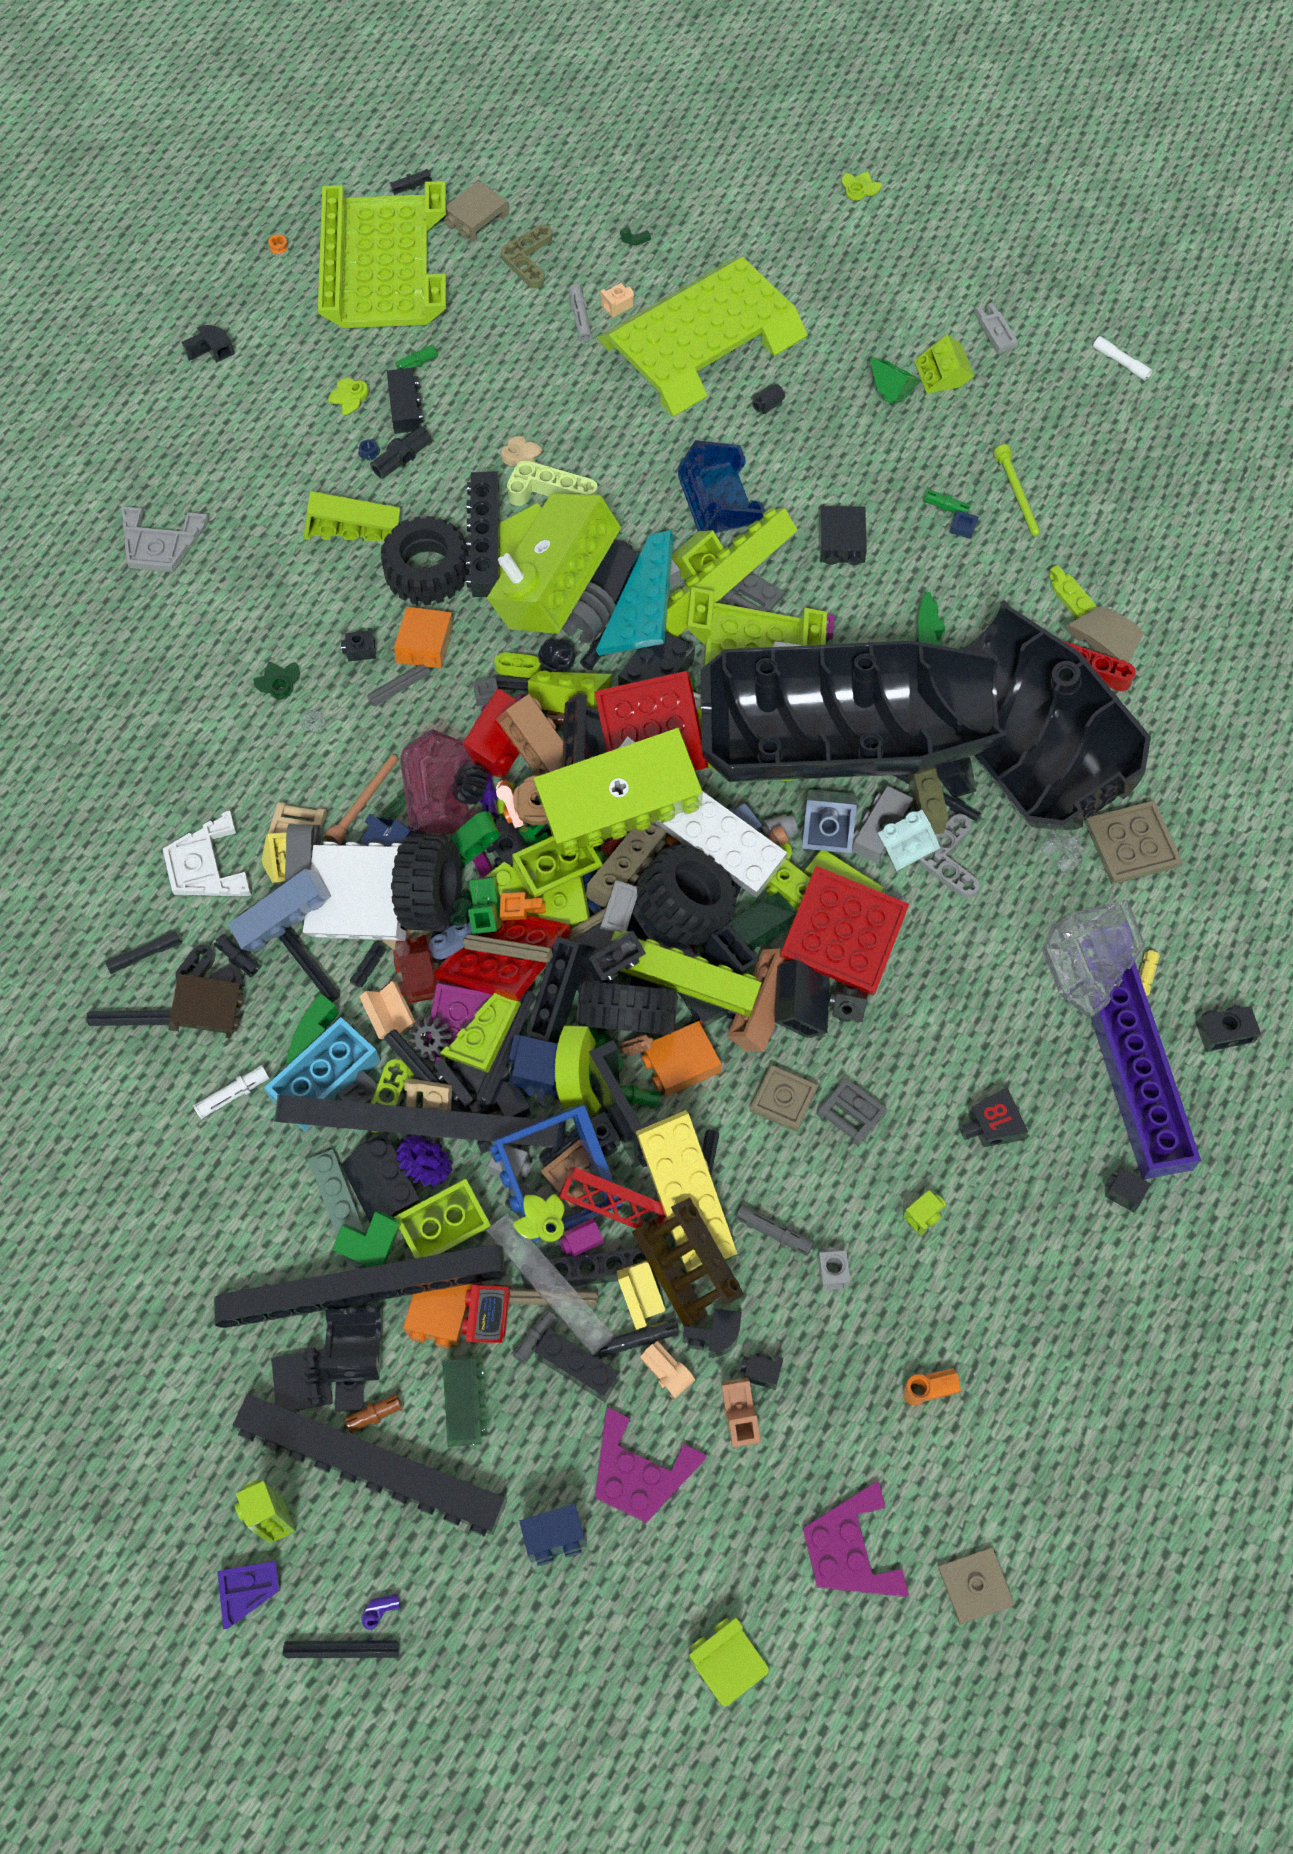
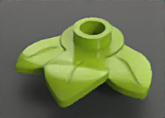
M864 172L856 177L845 173L842 177V185L846 188V196L851 200H861L865 196H873L880 192L882 188V183L871 182L869 172Z
M341 379L337 382L338 388L330 393L328 402L331 404H342V414L348 415L358 409L360 402L368 397L369 387L362 380Z
M556 1194L551 1195L547 1201L536 1195H526L523 1201L526 1216L513 1223L515 1230L527 1239L540 1237L545 1242L559 1240L564 1232V1224L561 1220L564 1214V1205L561 1199ZM549 1223L553 1224L555 1232H548L546 1225Z

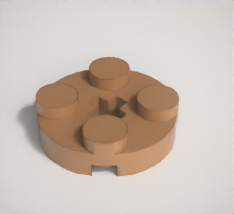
M537 776L528 777L514 791L513 805L515 812L522 822L531 825L548 824L542 805H535V803L531 802V800H535L536 796H538L534 783V777Z

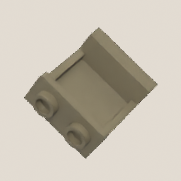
M477 181L446 205L444 220L448 227H454L460 232L462 237L465 239L469 238L475 242L477 240L476 232L496 216L504 219L509 215L507 200Z

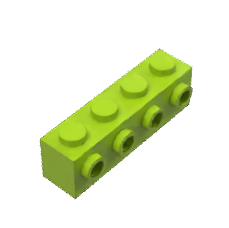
M786 859L766 885L765 890L772 899L780 900L791 914L796 915L810 877Z
M251 1481L242 1487V1491L236 1493L238 1503L234 1504L240 1521L244 1520L247 1527L268 1544L296 1532L285 1500L265 1481Z

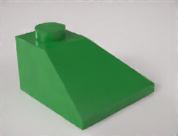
M874 357L870 360L877 391L883 394L882 399L891 404L902 402L921 381V379L888 360Z

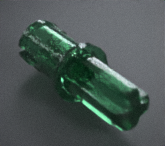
M467 888L462 890L460 897L453 904L454 911L450 920L453 921V925L458 927L466 924L469 915L468 909L473 906L471 891Z

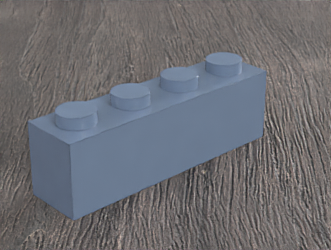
M304 869L228 925L241 949L257 952L262 950L272 938L283 935L286 928L304 920L307 913L321 908L324 905V901L331 896L318 872Z

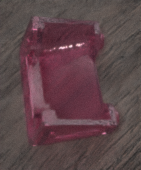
M434 729L429 730L408 744L400 756L408 822L411 829L423 833L453 834L473 816L480 813L475 810L469 813L468 804L460 803L452 795V784L455 780L454 777L457 775V770L463 764L473 765L475 763L462 745V741Z

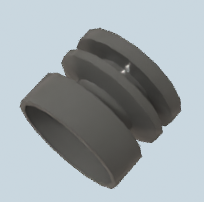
M589 582L562 627L563 631L573 636L579 628L583 632L578 640L583 643H592L603 629V626L609 622L616 605L613 599L601 587Z

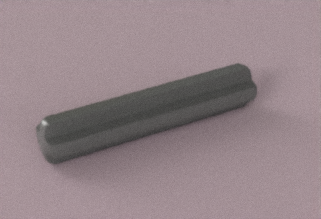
M423 664L414 667L367 695L371 705L377 706L430 675V668Z

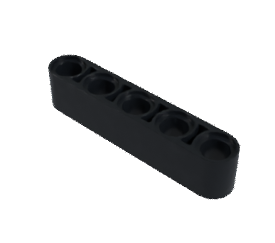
M641 1248L577 1255L575 1257L568 1256L534 1260L523 1265L521 1278L526 1289H557L618 1281L617 1271L612 1272L607 1268L610 1263L618 1262L622 1266L621 1269L634 1265L638 1259H645L646 1261L647 1259ZM585 1265H591L595 1268L594 1272L590 1275H584L580 1270ZM559 1268H564L568 1271L567 1275L563 1278H557L553 1273ZM533 1271L541 1274L537 1281H529L526 1278Z

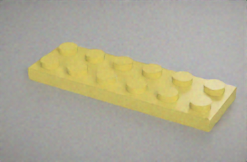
M686 1110L636 1131L667 1220L675 1216L671 1207L690 1197L724 1259L736 1255L737 1251L688 1112ZM681 1225L671 1230L676 1246L688 1240ZM695 1250L681 1257L686 1273L702 1264Z

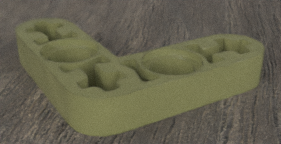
M539 225L504 245L501 249L503 262L531 288H539L544 284V273L528 255L552 241L551 227ZM524 243H531V244H532L530 247H523V246H522V244H524ZM522 264L528 266L525 269L518 268V266Z

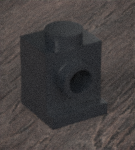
M367 628L368 631L345 633V640H341L342 654H347L349 662L376 659L375 638L372 628Z
M756 1353V1356L750 1354L749 1357L744 1356L740 1372L745 1374L744 1378H749L751 1384L776 1390L784 1358L778 1356L776 1362L772 1361L771 1356L763 1353Z

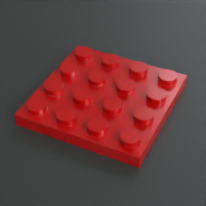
M689 671L594 691L607 752L618 749L627 737L634 742H638L679 728L694 771L709 768L708 762L703 759L702 733Z
M815 866L779 957L788 961L798 960L819 974L848 984L851 987H858V990L874 996L909 904Z
M527 915V919L503 920L502 926L497 931L477 933L476 935L552 949L557 936L567 938L572 930L569 924ZM463 947L447 957L434 975L436 980L491 995L495 993L507 999L519 1001L547 963L468 950Z

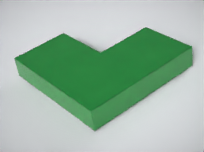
M378 1210L374 1213L367 1234L347 1224H343L332 1250L367 1267L386 1264L402 1221Z

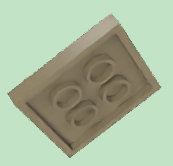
M1155 800L1092 816L1085 821L1112 885L1181 867L1183 863Z

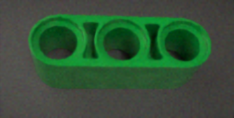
M484 811L473 816L449 838L458 847L459 857H461V868H464L496 841L500 836V832L491 813Z

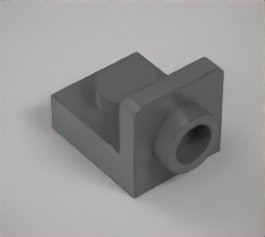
M495 677L472 682L477 706L487 705L496 689H498Z

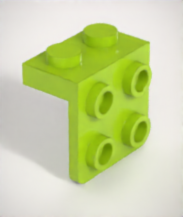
M728 1618L724 1619L714 1628L716 1634L710 1639L706 1640L703 1636L690 1647L693 1652L688 1657L716 1699L724 1707L730 1705L769 1672L768 1666L742 1631L743 1626L737 1618L731 1622Z

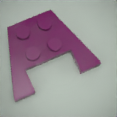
M607 1408L595 1499L647 1523L705 1461L707 1455L687 1445H683L672 1471H669L619 1446L631 1418Z
M879 1482L870 1485L803 1528L817 1588L897 1597L909 1596L902 1569L872 1575L857 1515L886 1508Z

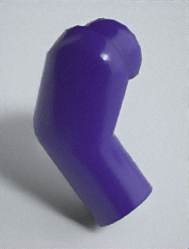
M398 1594L373 1598L362 1614L361 1621L363 1626L368 1630L375 1629L386 1611L400 1609Z

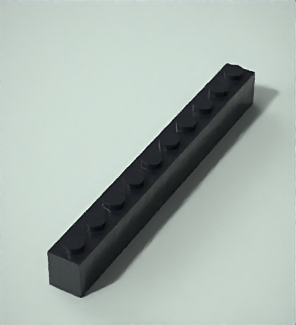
M250 1394L246 1395L232 1425L239 1431L238 1436L245 1440L253 1442L254 1438L265 1441L263 1446L272 1451L279 1452V1449L282 1448L289 1451L288 1456L302 1463H304L305 1458L314 1461V1467L323 1472L329 1473L331 1469L341 1472L339 1477L353 1484H355L357 1479L367 1483L365 1488L377 1494H381L382 1490L392 1493L391 1499L407 1505L408 1500L419 1504L417 1507L419 1511L429 1515H433L434 1511L444 1515V1521L459 1526L460 1522L471 1526L469 1531L483 1537L486 1536V1533L494 1535L507 1503L506 1499L502 1496Z

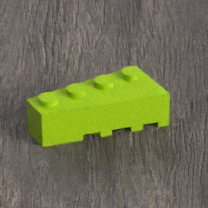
M310 491L303 539H311V535L322 536V539L330 540L331 536H342L344 540H356L359 537H363L365 541H384L387 534H392L391 530L398 525L400 508Z

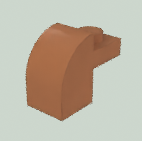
M749 1378L721 1382L723 1408L732 1446L739 1447L761 1443L757 1415L753 1408Z

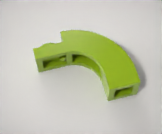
M564 1026L559 1038L555 1059V1081L559 1100L563 1108L585 1105L588 1115L597 1116L600 1113L601 1105L594 1095L589 1081V1051L595 1048L596 1041L588 1027Z

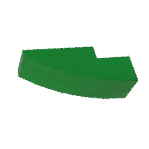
M322 994L310 1005L293 1035L286 1061L287 1066L326 1031L325 1028L339 1015L336 1005Z

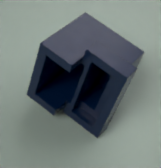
M369 814L365 820L369 828L360 842L365 846H368L369 843H380L384 847H391L393 843L402 844L401 842L412 834L426 835V833L413 823L406 827L396 819L394 821L391 818Z
M514 1034L508 1062H512L508 1084L548 1094L555 1081V1059L558 1044Z

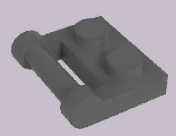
M750 572L724 595V600L729 603L733 602L743 608L771 612L784 597L785 592ZM738 593H742L743 595L747 596L748 598L754 600L755 602L759 603L764 607L760 608L756 606L755 604L751 603L745 598L739 596Z
M845 1078L820 1108L817 1116L823 1120L826 1118L853 1139L852 1142L859 1147L887 1113V1108ZM836 1105L863 1126L860 1131L832 1111L833 1107Z

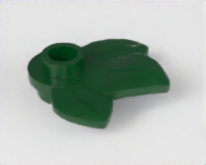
M268 662L264 676L253 679L254 685L257 690L263 693H270L275 699H286L292 694V685L299 679V669L296 663L289 664L283 670L278 665ZM284 687L283 690L278 691V688Z

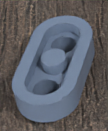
M457 922L442 933L434 936L428 943L432 957L444 959L464 947L463 939H465L466 935H476L472 934L470 922Z

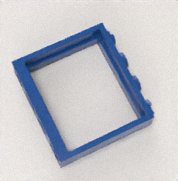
M585 1105L575 1106L491 1140L493 1147H490L491 1155L495 1163H500L503 1171L499 1173L500 1179L505 1188L509 1187L512 1195L509 1198L511 1208L514 1213L518 1212L520 1218L526 1216L523 1208L524 1198L504 1145L567 1119L573 1118L594 1175L614 1183ZM602 1191L600 1192L604 1201L595 1204L599 1208L610 1204L606 1193ZM612 1196L614 1202L619 1200V1198ZM622 1203L616 1205V1208L622 1206ZM585 1208L561 1220L565 1230L600 1214ZM549 1223L546 1225V1230L553 1233L555 1232V1226ZM539 1237V1238H536V1239H528V1240L531 1241V1242H536V1241L541 1240V1238Z

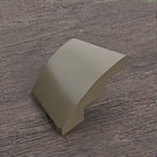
M1100 606L1066 625V628L1078 641L1086 640L1096 652L1106 653L1110 657L1128 663L1144 634L1135 623L1126 617Z

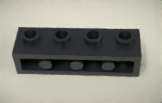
M556 937L552 947L553 958L548 962L534 1009L528 1022L526 1035L547 1042H559L585 966L582 958L588 955L591 946L568 938Z

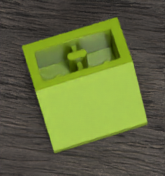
M948 334L914 360L927 394L959 388L974 377L963 345Z

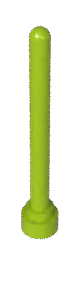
M1008 444L1000 445L993 451L994 457L1005 469L1031 535L1037 536L1040 530L1012 465V450Z

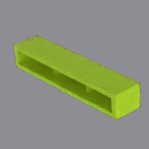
M615 931L612 940L628 931H622L621 933ZM638 939L646 952L645 955L638 958L640 962L629 969L624 967L619 970L628 975L750 1017L762 983L750 974L739 975L733 973V970L727 966L719 965L716 967L708 964L709 962L704 958L685 956L683 951L676 948L665 949L660 947L658 942L646 939V941Z

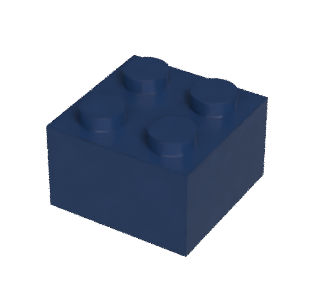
M576 1504L519 1520L528 1557L531 1563L537 1562V1566L549 1564L554 1561L553 1556L563 1553L566 1558L576 1556L582 1553L581 1548L586 1547Z

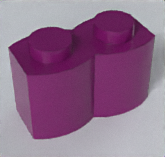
M592 1218L565 1229L558 1243L563 1253H569L570 1256L575 1257L603 1244L604 1241L596 1222Z

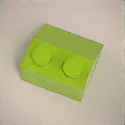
M713 530L699 531L672 554V560L680 569V577L687 580L693 575H698L702 571V566L710 561H714L717 558V553L724 548Z

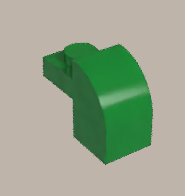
M491 876L469 880L473 906L468 909L472 934L497 931L502 926L503 920L500 918V899L496 877Z

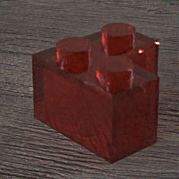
M426 935L407 938L405 941H396L397 949L393 950V959L396 973H401L403 981L399 982L401 995L407 996L408 1004L434 999L436 982Z

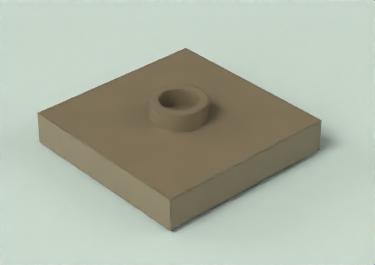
M771 1064L750 1107V1112L798 1132L819 1085Z
M993 1547L938 1567L959 1625L1015 1605Z

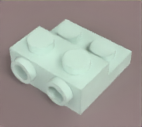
M923 810L910 812L905 819L895 824H888L882 831L878 832L896 871L940 849L932 826Z

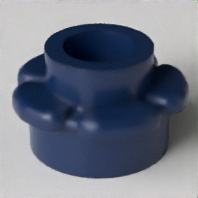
M364 440L359 445L358 454L362 459L373 460L380 453L379 447H377L373 440Z

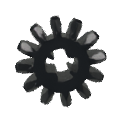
M463 764L457 770V775L454 777L452 795L460 803L477 805L479 800L483 799L484 792H486L488 774L479 765Z

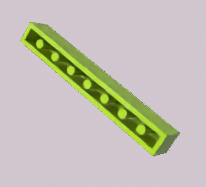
M773 507L763 513L764 517L760 521H755L749 525L748 531L734 538L733 544L729 548H724L718 552L717 558L714 561L703 565L702 571L698 575L691 576L686 580V585L682 589H677L670 594L667 608L666 632L678 637L687 629L691 587L714 591L713 602L716 603L798 531L785 508L775 509Z

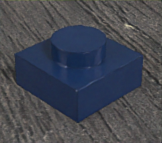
M957 510L950 533L971 539L979 517Z

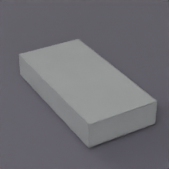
M615 880L600 929L612 933L615 931L621 933L627 930L637 899L636 886Z

